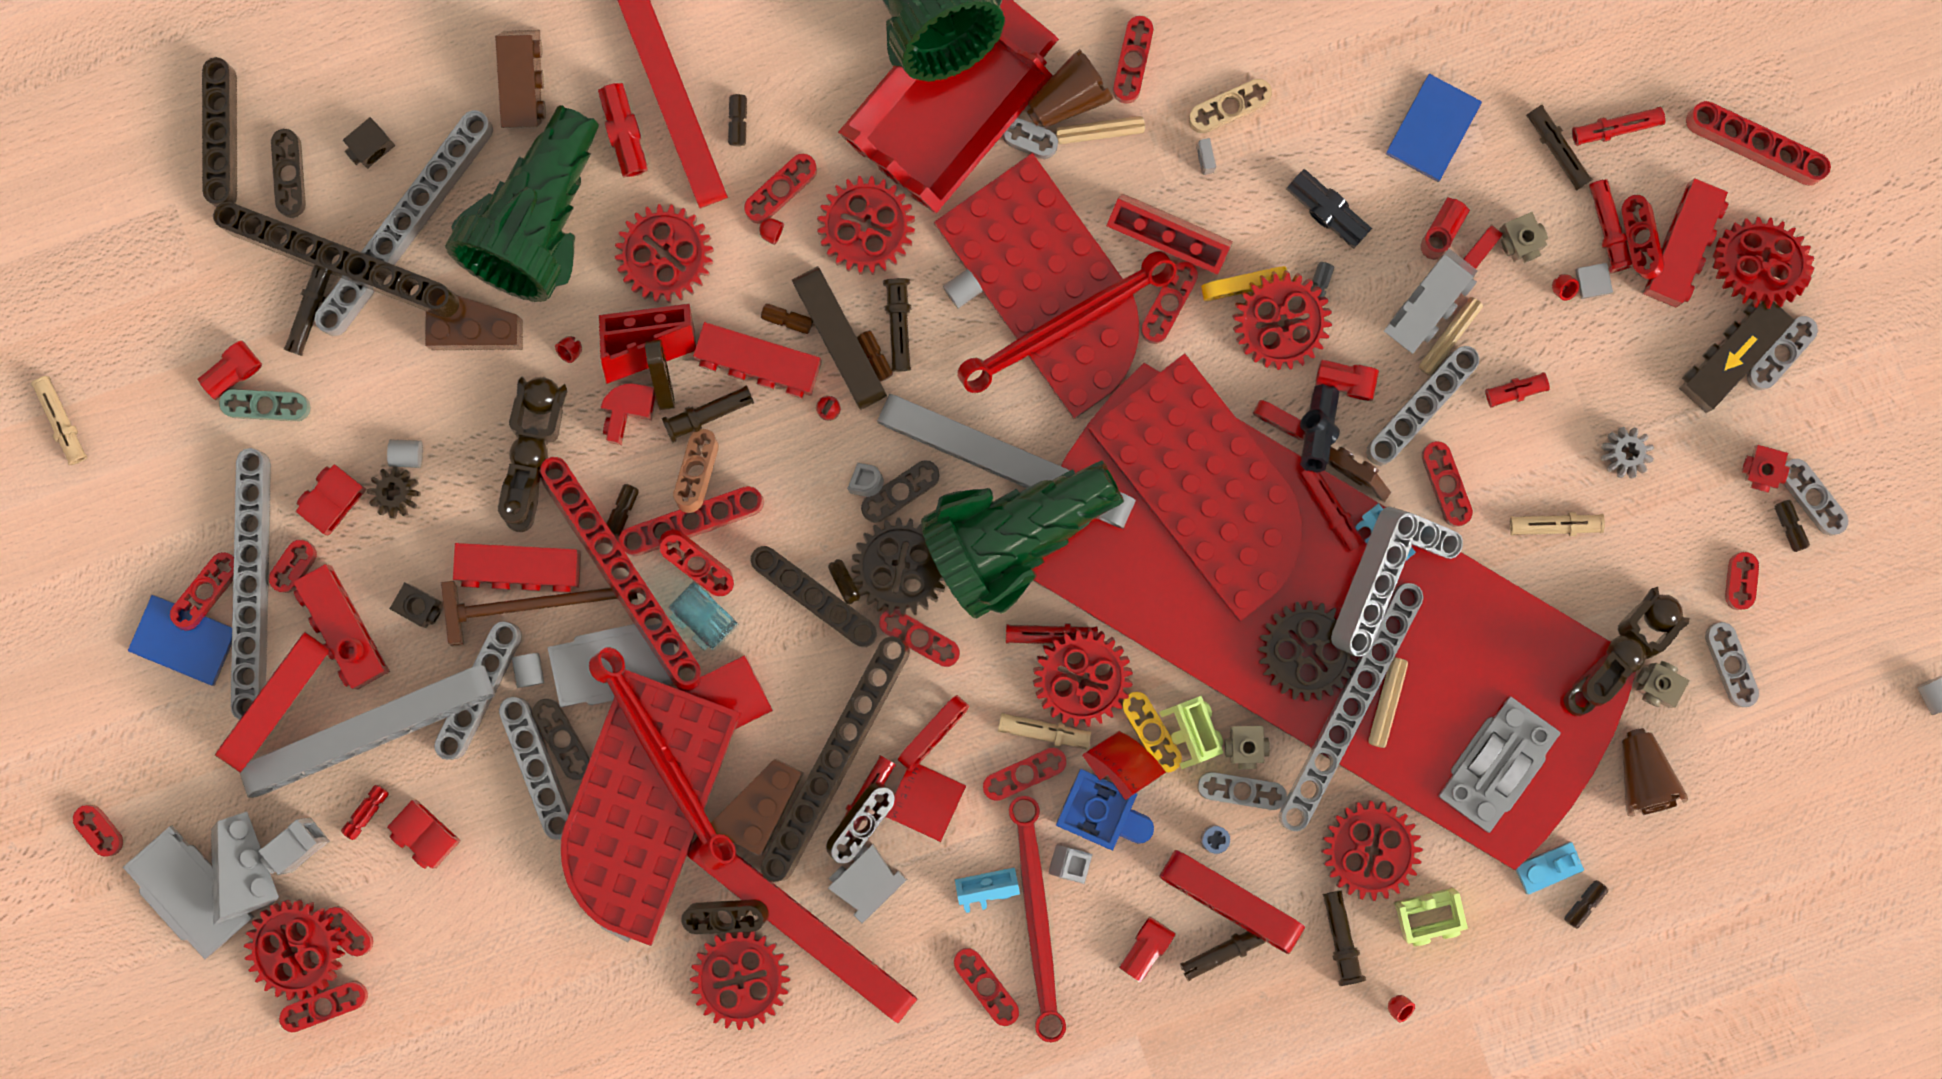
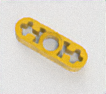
M1280 266L1201 285L1204 301H1212L1240 295L1242 291L1252 292L1250 282L1260 286V276L1263 275L1267 281H1270L1273 271L1277 273L1279 279H1282L1283 273L1287 271L1286 266Z
M1141 692L1128 694L1129 698L1124 699L1122 702V709L1144 748L1159 762L1162 758L1160 750L1157 749L1153 753L1150 747L1160 744L1166 738L1169 744L1163 745L1167 753L1174 752L1176 757L1172 759L1173 766L1169 767L1167 764L1161 766L1166 772L1175 771L1182 761L1181 753L1172 741L1170 734L1150 700ZM1132 697L1136 700L1142 699L1144 701V705L1141 707L1144 715H1147L1149 711L1153 715V718L1144 720L1139 726L1135 723V720L1141 719L1138 713L1128 710ZM1149 723H1155L1160 728V737L1155 741H1148L1143 735V729Z

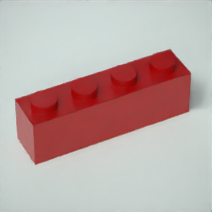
M1696 178L1687 184L1661 247L1664 269L1658 277L1648 279L1643 291L1644 295L1675 308L1683 304L1684 301L1688 302L1695 289V286L1691 284L1694 275L1701 273L1706 262V258L1703 257L1706 246L1711 247L1717 235V230L1714 229L1718 218H1723L1728 208L1729 202L1725 201L1728 194L1727 191Z
M1123 193L1118 197L1106 225L1111 229L1217 275L1221 271L1233 244V241Z
M706 322L703 324L693 355L694 359L699 361L698 366L716 372L717 367L728 370V376L743 381L748 376L757 379V385L774 390L775 385L787 388L785 393L797 398H803L804 394L812 395L822 364L820 357Z
M455 543L453 580L461 581V587L479 588L480 583H492L491 589L510 590V584L522 585V590L540 591L541 586H553L552 592L571 593V587L579 588L581 551L578 549Z
M324 564L293 582L297 589L294 591L297 601L302 607L306 606L311 614V617L308 618L309 623L317 634L321 632L326 641L323 645L330 649L327 655L331 660L335 659L340 667V670L337 671L338 675L346 687L350 685L351 689L358 690L390 672L331 565ZM355 638L359 640L363 645V656L353 663L339 660L336 655V646L341 639ZM346 648V654L354 653V648Z

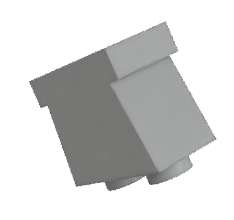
M312 818L297 819L259 850V853L263 856L261 862L272 874L274 872L277 875L292 873L314 853L329 843L330 840Z
M874 844L869 848L864 845L853 859L855 862L847 870L841 866L829 878L832 884L828 889L857 909L854 916L861 923L869 918L907 881V878L900 871L895 874L892 872Z

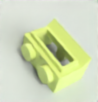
M1202 696L1160 711L1161 717L1175 713L1181 730L1172 733V741L1176 745L1186 742L1191 754V759L1179 763L1181 769L1199 764L1224 753L1222 749V735L1214 729L1210 719L1212 716L1211 707L1207 702L1203 701Z
M1454 888L1394 902L1403 939L1408 944L1412 943L1413 946L1428 944L1431 942L1430 938L1442 936L1443 939L1454 938L1461 935L1460 931L1468 929L1460 893ZM1450 905L1453 918L1415 928L1410 927L1408 915Z

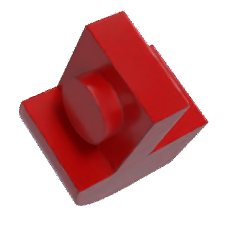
M632 383L623 384L615 387L605 396L600 408L605 412L612 413L611 417H606L603 427V435H607L606 440L609 443L622 446L628 416L652 421L656 402L654 387Z

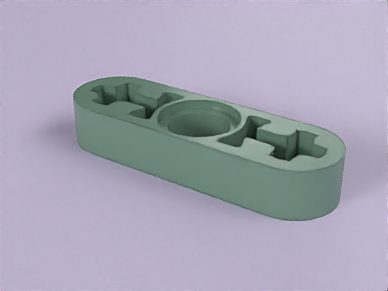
M232 389L223 393L219 401L220 409L225 415L240 419L302 421L309 415L311 409L309 400L305 396L294 392ZM234 396H236L237 400L241 402H250L251 413H248L249 408L241 406L236 407L235 412H233V408L228 406V401H233ZM263 397H269L273 402V408L267 414H261L257 409V403ZM282 397L281 403L290 405L294 404L295 399H297V402L303 405L302 410H297L296 415H294L293 411L289 409H281L279 398Z

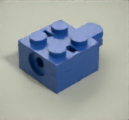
M1082 769L1078 771L1055 824L1064 830L1112 851L1119 836L1140 844L1150 840L1154 832L1152 820L1148 816L1131 809L1137 793L1125 800L1114 783L1105 779L1099 780L1096 775ZM1103 785V786H1105V787H1107V788H1109V789L1106 790V789L1102 788L1101 786Z

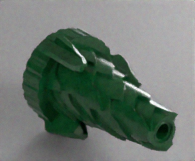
M883 0L892 18L886 21L887 52L891 64L894 67H902L906 74L913 79L928 82L947 79L969 69L976 62L983 59L1001 37L1005 23V16L1000 8L1003 0Z
M563 105L557 106L544 132L535 139L524 158L519 156L505 183L500 181L493 195L488 193L463 211L451 226L452 233L446 242L445 248L458 265L484 283L511 296L531 302L546 301L551 297L555 287L566 285L569 282L573 268L575 236L572 233H564L562 229L574 209L570 204L581 185L580 175L591 155L588 150L599 127L597 121L594 118H587L573 109L565 108Z
M1101 460L1076 473L1072 469L1052 481H1040L1021 492L1016 488L993 502V492L990 488L945 494L939 497L936 510L921 519V526L926 545L946 585L962 608L973 618L977 619L990 611L1000 614L1006 612L1017 602L1035 579L1036 573L1032 569L1044 563L1042 558L1069 543L1068 538L1086 527L1091 520L1124 503V499L1107 465Z

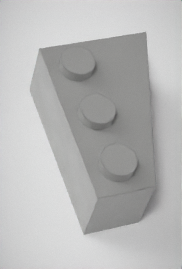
M1448 248L1392 318L1384 332L1413 354L1423 341L1428 343L1437 333L1439 328L1436 327V324L1442 317L1447 320L1458 306L1454 303L1458 296L1463 294L1466 297L1477 283L1473 278L1478 270Z
M248 812L217 821L211 828L212 896H214L213 925L270 906L279 898L271 874L261 862L263 858L259 853L261 847Z

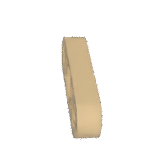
M1254 79L1200 103L1192 109L1189 116V124L1194 131L1207 133L1261 109L1270 101L1272 96L1271 86L1263 79ZM1253 87H1257L1258 90L1264 89L1265 93L1262 96V100L1259 101L1257 97L1249 99L1247 101L1249 107L1245 108L1244 99L1239 93L1243 92L1245 98L1252 94ZM1225 99H1235L1239 104V110L1234 114L1224 112L1222 102ZM1216 104V110L1222 118L1221 120H1217L1216 114L1208 119V125L1204 126L1202 122L1197 123L1195 121L1198 118V112L1202 111L1204 115H1208L1214 111L1212 105Z

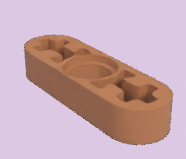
M700 429V431L694 432L690 436L673 492V498L678 508L685 513L695 512L702 506L718 453L719 445L716 437L708 429ZM703 444H704L703 449H702V454H703V457H702V456H700V455H701V450H700V448H699L698 445H703ZM701 465L704 467L700 475H688L689 470L693 466ZM691 490L694 497H689L688 501H684L683 497H688Z

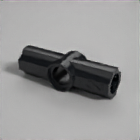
M1305 169L1286 188L1287 191L1309 209L1310 215L1326 229L1331 228L1353 249L1372 229L1349 208L1348 202L1338 192L1331 188L1327 189Z
M1325 384L1314 386L1310 409L1300 422V427L1305 432L1300 465L1306 471L1319 473L1326 470L1331 445L1336 442L1340 434V429L1335 425L1339 391L1334 386H1327Z

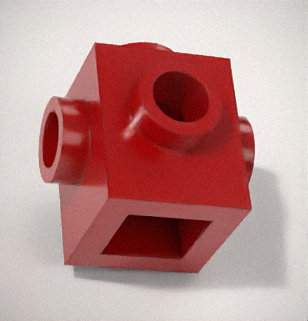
M1755 445L1752 456L1747 455L1743 464L1742 473L1746 474L1745 481L1752 482V489L1769 493L1770 487L1778 489L1779 484H1785L1790 467L1785 466L1788 453ZM1764 464L1768 465L1770 469L1767 475L1762 473V466Z

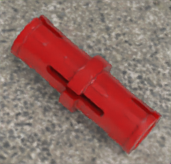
M1542 372L1541 374L1521 380L1514 378L1511 379L1510 383L1488 388L1485 390V395L1490 408H1493L1494 406L1514 400L1521 402L1527 396L1544 391L1547 392L1550 390V385L1546 373Z

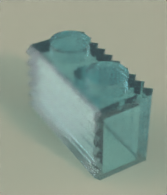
M695 581L668 607L673 612L670 618L681 629L688 626L695 633L692 639L703 650L710 647L715 651L740 625Z

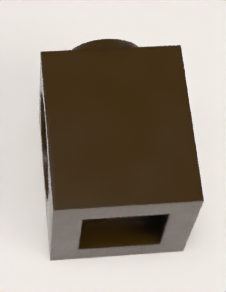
M371 117L343 139V142L349 147L344 152L355 165L361 162L367 169L395 147V144Z
M404 582L389 609L413 623L427 628L429 623L433 625L439 618L442 611L439 606L442 601ZM421 598L425 602V610L420 615H415L412 611V603L416 599Z

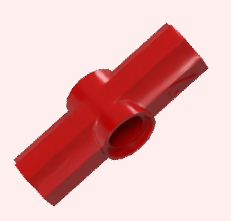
M613 83L598 89L599 98L607 120L604 121L611 146L615 148L622 176L625 178L641 175L648 171L640 143V139H642L636 117L631 112L624 84Z

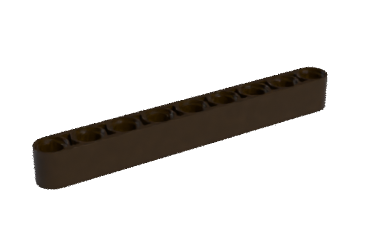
M223 202L214 210L213 219L216 225L234 237L440 317H451L459 308L460 303L457 295L439 282L232 202ZM236 215L234 221L229 224L231 217ZM259 225H261V229L259 230V232L254 234L255 229ZM287 235L285 242L280 244L282 237ZM313 245L311 252L306 254L307 248ZM340 255L338 261L332 264L333 258ZM366 264L365 270L358 275L359 268ZM392 275L391 281L384 285L386 277ZM419 285L417 292L410 295L411 289ZM445 295L444 302L437 306L439 297Z
M894 636L887 637L881 641L762 861L761 872L768 881H784L795 870L908 660L910 648L903 639ZM897 642L901 647V654L898 658L891 659L887 654V648L890 644ZM882 669L885 671L887 679L882 686L877 687L872 677L875 671ZM867 696L872 702V707L869 712L863 714L858 708V702L862 697ZM850 723L854 724L857 728V736L851 741L847 740L843 733L846 725ZM835 750L839 751L843 757L842 764L837 768H834L829 763V756ZM821 777L828 783V789L823 795H819L814 787L816 780ZM804 805H809L813 810V817L809 822L803 821L800 817V810ZM790 832H794L799 839V843L794 849H790L785 842V838ZM775 859H779L784 865V871L780 876L774 875L771 871V864Z

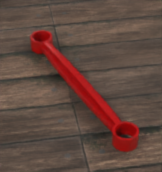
M1162 251L1150 253L1143 260L1141 270L1054 317L983 361L980 358L967 359L958 368V379L970 393L984 391L991 384L993 374L1082 326L1150 283L1156 287L1169 284L1176 275V265ZM1166 263L1160 273L1152 275L1153 270L1158 265ZM977 370H982V373L978 378L972 381H967L968 377L973 372Z
M606 647L591 657L589 661L591 675L601 683H608L653 765L701 840L702 845L700 846L699 854L703 864L712 870L721 869L735 858L736 850L733 842L725 835L716 834L677 762L622 675L625 669L623 656L614 648ZM601 658L610 663L612 673L604 668ZM712 844L720 849L723 860L714 854Z
M1019 796L1011 802L1009 816L1017 824L1027 930L1040 1014L1035 1021V1030L1040 1039L1052 1043L1064 1036L1066 1022L1063 1016L1057 1012L1049 919L1034 825L1039 817L1040 808L1032 797ZM1020 800H1028L1035 807V815L1028 822L1018 821L1012 813L1014 805ZM1050 1014L1057 1016L1062 1024L1061 1032L1053 1038L1043 1035L1039 1029L1041 1020Z

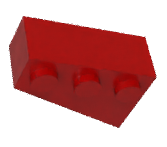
M690 303L599 315L600 359L606 384L649 368L645 341L661 339L666 361L694 352L696 349L695 328Z

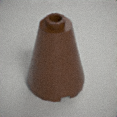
M1079 49L1028 102L1030 109L1026 112L1035 126L1041 123L1046 128L1111 102L1113 97L1109 89H1105L1102 86V78L1093 64Z
M1644 728L1628 732V738L1622 740L1627 815L1633 817L1635 816L1634 810L1641 809L1643 815L1671 809L1677 806L1676 800L1681 799L1683 803L1687 802V794L1653 733H1646Z

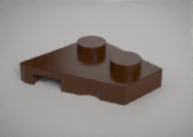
M1331 447L1328 464L1359 486L1363 484L1370 488L1377 495L1378 499L1385 502L1391 491L1377 474L1379 470L1367 461H1363L1362 464L1355 461V456L1343 447H1339L1337 450Z

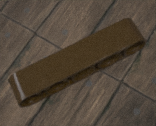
M218 57L207 60L202 69V191L205 199L215 207L223 202L235 204L237 200V75L232 66ZM225 68L224 77L220 80H214L216 70ZM222 97L225 98L224 107L214 110L215 101ZM225 127L224 137L214 140L215 131L218 128ZM220 157H225L226 163L224 167L215 170V161ZM219 187H225L226 193L224 197L215 200V191Z
M819 266L792 279L803 304L859 409L862 410L887 397Z
M761 546L753 551L750 560L751 565L767 580L855 645L868 647L875 642L877 638L876 627L855 609L774 549L768 546ZM764 552L770 553L773 556V564L767 569H762L757 564L759 555ZM789 570L795 571L798 575V581L792 587L784 586L781 581L782 575ZM813 588L819 589L823 595L821 602L817 605H810L806 601L807 592ZM835 607L846 609L847 618L843 623L837 624L832 622L830 613ZM867 625L871 628L872 635L868 641L860 642L855 638V630L858 626Z

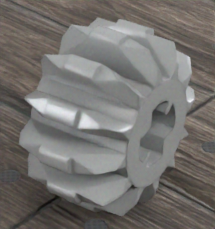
M1625 427L1618 429V435L1613 432L1608 434L1607 437L1611 443H1603L1601 446L1602 449L1609 451V454L1601 456V460H1610L1612 462L1607 467V471L1611 472L1618 468V478H1623L1627 472L1630 479L1637 476V471L1645 473L1647 467L1644 463H1651L1654 459L1646 454V452L1653 450L1654 446L1651 444L1645 446L1643 443L1648 439V435L1643 434L1637 438L1638 429L1635 427L1629 431V434ZM1629 447V452L1633 454L1628 459H1625L1626 453L1622 452V449Z

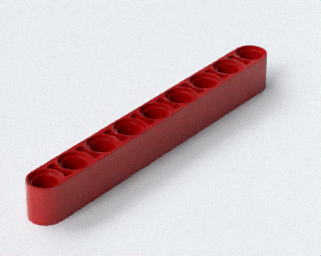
M617 0L699 208L701 209L727 199V193L651 1Z
M559 457L547 458L542 463L540 470L541 481L674 685L682 691L694 690L700 682L701 669L698 662L566 462ZM552 469H558L563 474L558 479H550L547 476V472ZM567 494H575L579 497V500L574 504H567L563 501V498ZM585 518H590L596 524L591 529H583L579 526V523ZM601 543H607L612 547V550L607 554H600L595 549ZM617 568H623L629 574L624 579H616L612 576V572ZM634 593H640L645 597V601L639 605H634L628 598ZM650 618H656L661 621L662 625L659 629L650 630L645 626V622ZM672 643L679 650L674 655H666L661 649L665 644ZM689 668L695 673V677L690 681H684L678 676V673L682 669Z
M698 836L696 837L687 854L693 862L741 900H759L764 903L769 912L767 921L898 1024L918 1000L915 995L776 884L768 881L761 872L737 853L732 862L719 870H712L706 867L699 854L702 842ZM712 844L714 854L723 860L720 849Z

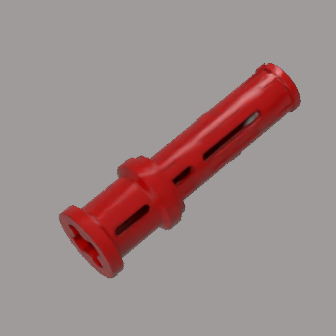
M1608 179L1595 181L1589 184V188L1603 231L1602 248L1607 250L1611 264L1608 268L1609 272L1615 273L1632 268L1633 264L1627 245V235L1623 233L1620 226Z

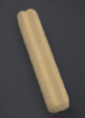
M1142 116L1062 126L1056 128V137L1058 144H1068L1141 134L1145 131V122Z
M1470 297L1419 364L1422 372L1431 376L1483 308V304L1479 300Z
M1394 657L1387 670L1368 740L1369 744L1385 748L1387 745L1408 668V661Z

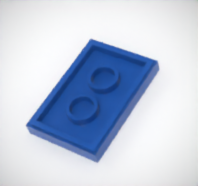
M1428 74L1385 154L1439 182L1482 101Z
M151 595L128 652L208 685L215 686L232 646V627L205 616L194 629L188 631L181 630L175 626L170 618V611L175 603ZM181 610L179 612L181 617L179 622H182L184 619L188 621L192 619L190 610L187 612Z

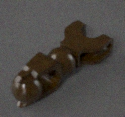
M522 376L518 380L517 396L514 399L509 420L510 428L518 439L513 442L509 451L511 464H509L508 473L502 485L498 512L502 519L505 520L507 526L515 532L527 531L534 523L541 478L539 470L542 463L548 458L546 445L558 439L563 414L562 408L568 393L566 384L558 388L553 380L546 377H535L527 382ZM525 407L537 415L551 412L546 430L538 431L534 427L529 429L522 427ZM520 508V510L516 514H514V510Z
M1658 587L1648 591L1642 602L1619 623L1618 632L1620 636L1611 641L1606 655L1600 658L1592 668L1580 677L1565 694L1563 702L1566 709L1572 715L1583 716L1592 711L1596 706H1602L1609 702L1624 686L1627 678L1643 666L1645 659L1652 658L1666 650L1679 632L1689 624L1690 618L1683 617V609L1679 601L1671 595L1659 594ZM1643 615L1645 622L1651 629L1656 632H1665L1656 642L1648 643L1646 637L1639 633L1640 627L1637 623ZM1578 692H1582L1588 700L1584 707L1576 705L1575 695Z

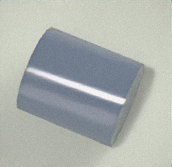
M1216 825L1209 826L1201 834V844L1208 852L1220 854L1229 847L1230 835L1222 827Z

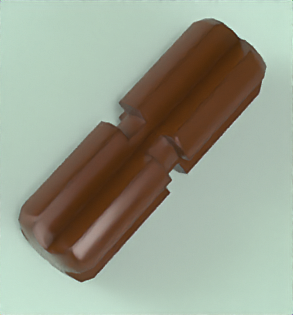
M768 303L764 305L761 312L763 320L780 326L785 324L787 328L804 334L810 332L813 320L810 317L792 311L787 313L786 309Z
M869 330L861 333L857 339L867 358H870L869 362L879 381L890 378L893 375V371L884 354L880 353L881 348L872 331Z

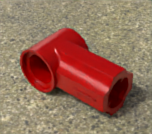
M1446 198L1428 232L1421 241L1420 246L1424 256L1432 260L1439 259L1450 248L1452 241L1470 212V209L1464 203L1457 199ZM1429 238H1439L1443 242V248L1436 249L1432 247Z
M243 340L234 343L225 350L221 356L222 359L197 379L202 388L215 400L237 382L244 381L253 376L262 367L260 360Z
M1321 360L1315 386L1321 384L1334 386L1338 391L1346 393L1351 398L1373 401L1380 371L1363 365H1353L1352 367Z
M1150 916L1135 938L1136 942L1119 968L1134 979L1142 982L1158 956H1162L1167 950L1176 933Z

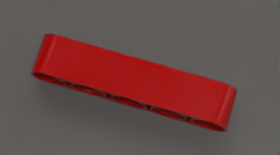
M1701 102L1687 114L1686 125L1693 133L1803 185H1815L1830 173L1831 164L1825 155L1713 102ZM1701 111L1707 114L1709 123H1701L1697 119V112ZM1726 124L1732 125L1735 128L1736 137L1726 134L1724 129ZM1753 137L1762 140L1763 150H1758L1753 146ZM1780 150H1785L1790 154L1791 163H1786L1780 158ZM1808 163L1817 166L1818 176L1809 173Z
M750 486L742 487L705 500L697 511L692 512L697 514L700 519L699 525L695 529H686L684 526L685 517L692 513H685L679 509L626 528L619 536V544L627 554L640 556L660 549L659 539L655 535V530L660 524H669L670 529L679 530L687 537L692 538L760 513L764 506V498L756 488ZM748 493H753L757 496V504L752 509H745L741 504L743 496ZM720 503L726 504L729 510L728 515L723 519H715L713 508ZM632 534H639L642 539L640 547L630 550L627 547V538ZM678 540L674 543L668 541V546L677 543Z
M304 632L214 756L241 773L317 670L330 649Z
M1174 850L1159 875L1169 885L1286 954L1292 952L1305 929V926L1296 919L1178 850Z

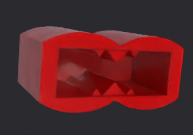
M335 464L331 468L326 466L316 478L318 482L316 487L311 492L309 490L305 491L296 503L299 507L295 512L326 536H329L336 529L347 512L351 510L366 491L364 486Z
M411 800L387 827L392 832L389 836L392 841L401 848L409 847L414 853L412 859L424 869L428 866L431 869L437 868L461 841L417 800Z

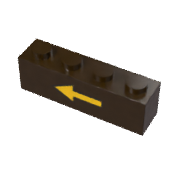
M1752 301L1743 311L1746 314L1745 318L1740 323L1734 321L1723 332L1726 338L1719 346L1716 343L1711 345L1702 355L1706 360L1699 367L1693 365L1682 377L1685 383L1679 389L1705 413L1715 409L1795 322L1774 301L1770 309H1767L1764 301H1760L1757 308L1754 307Z

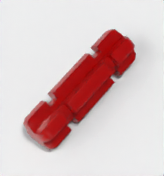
M380 785L373 786L368 793L369 797L364 798L350 817L352 820L347 821L341 829L342 834L347 838L355 840L362 832L361 827H365L380 808L378 806L379 803L383 804L389 793Z

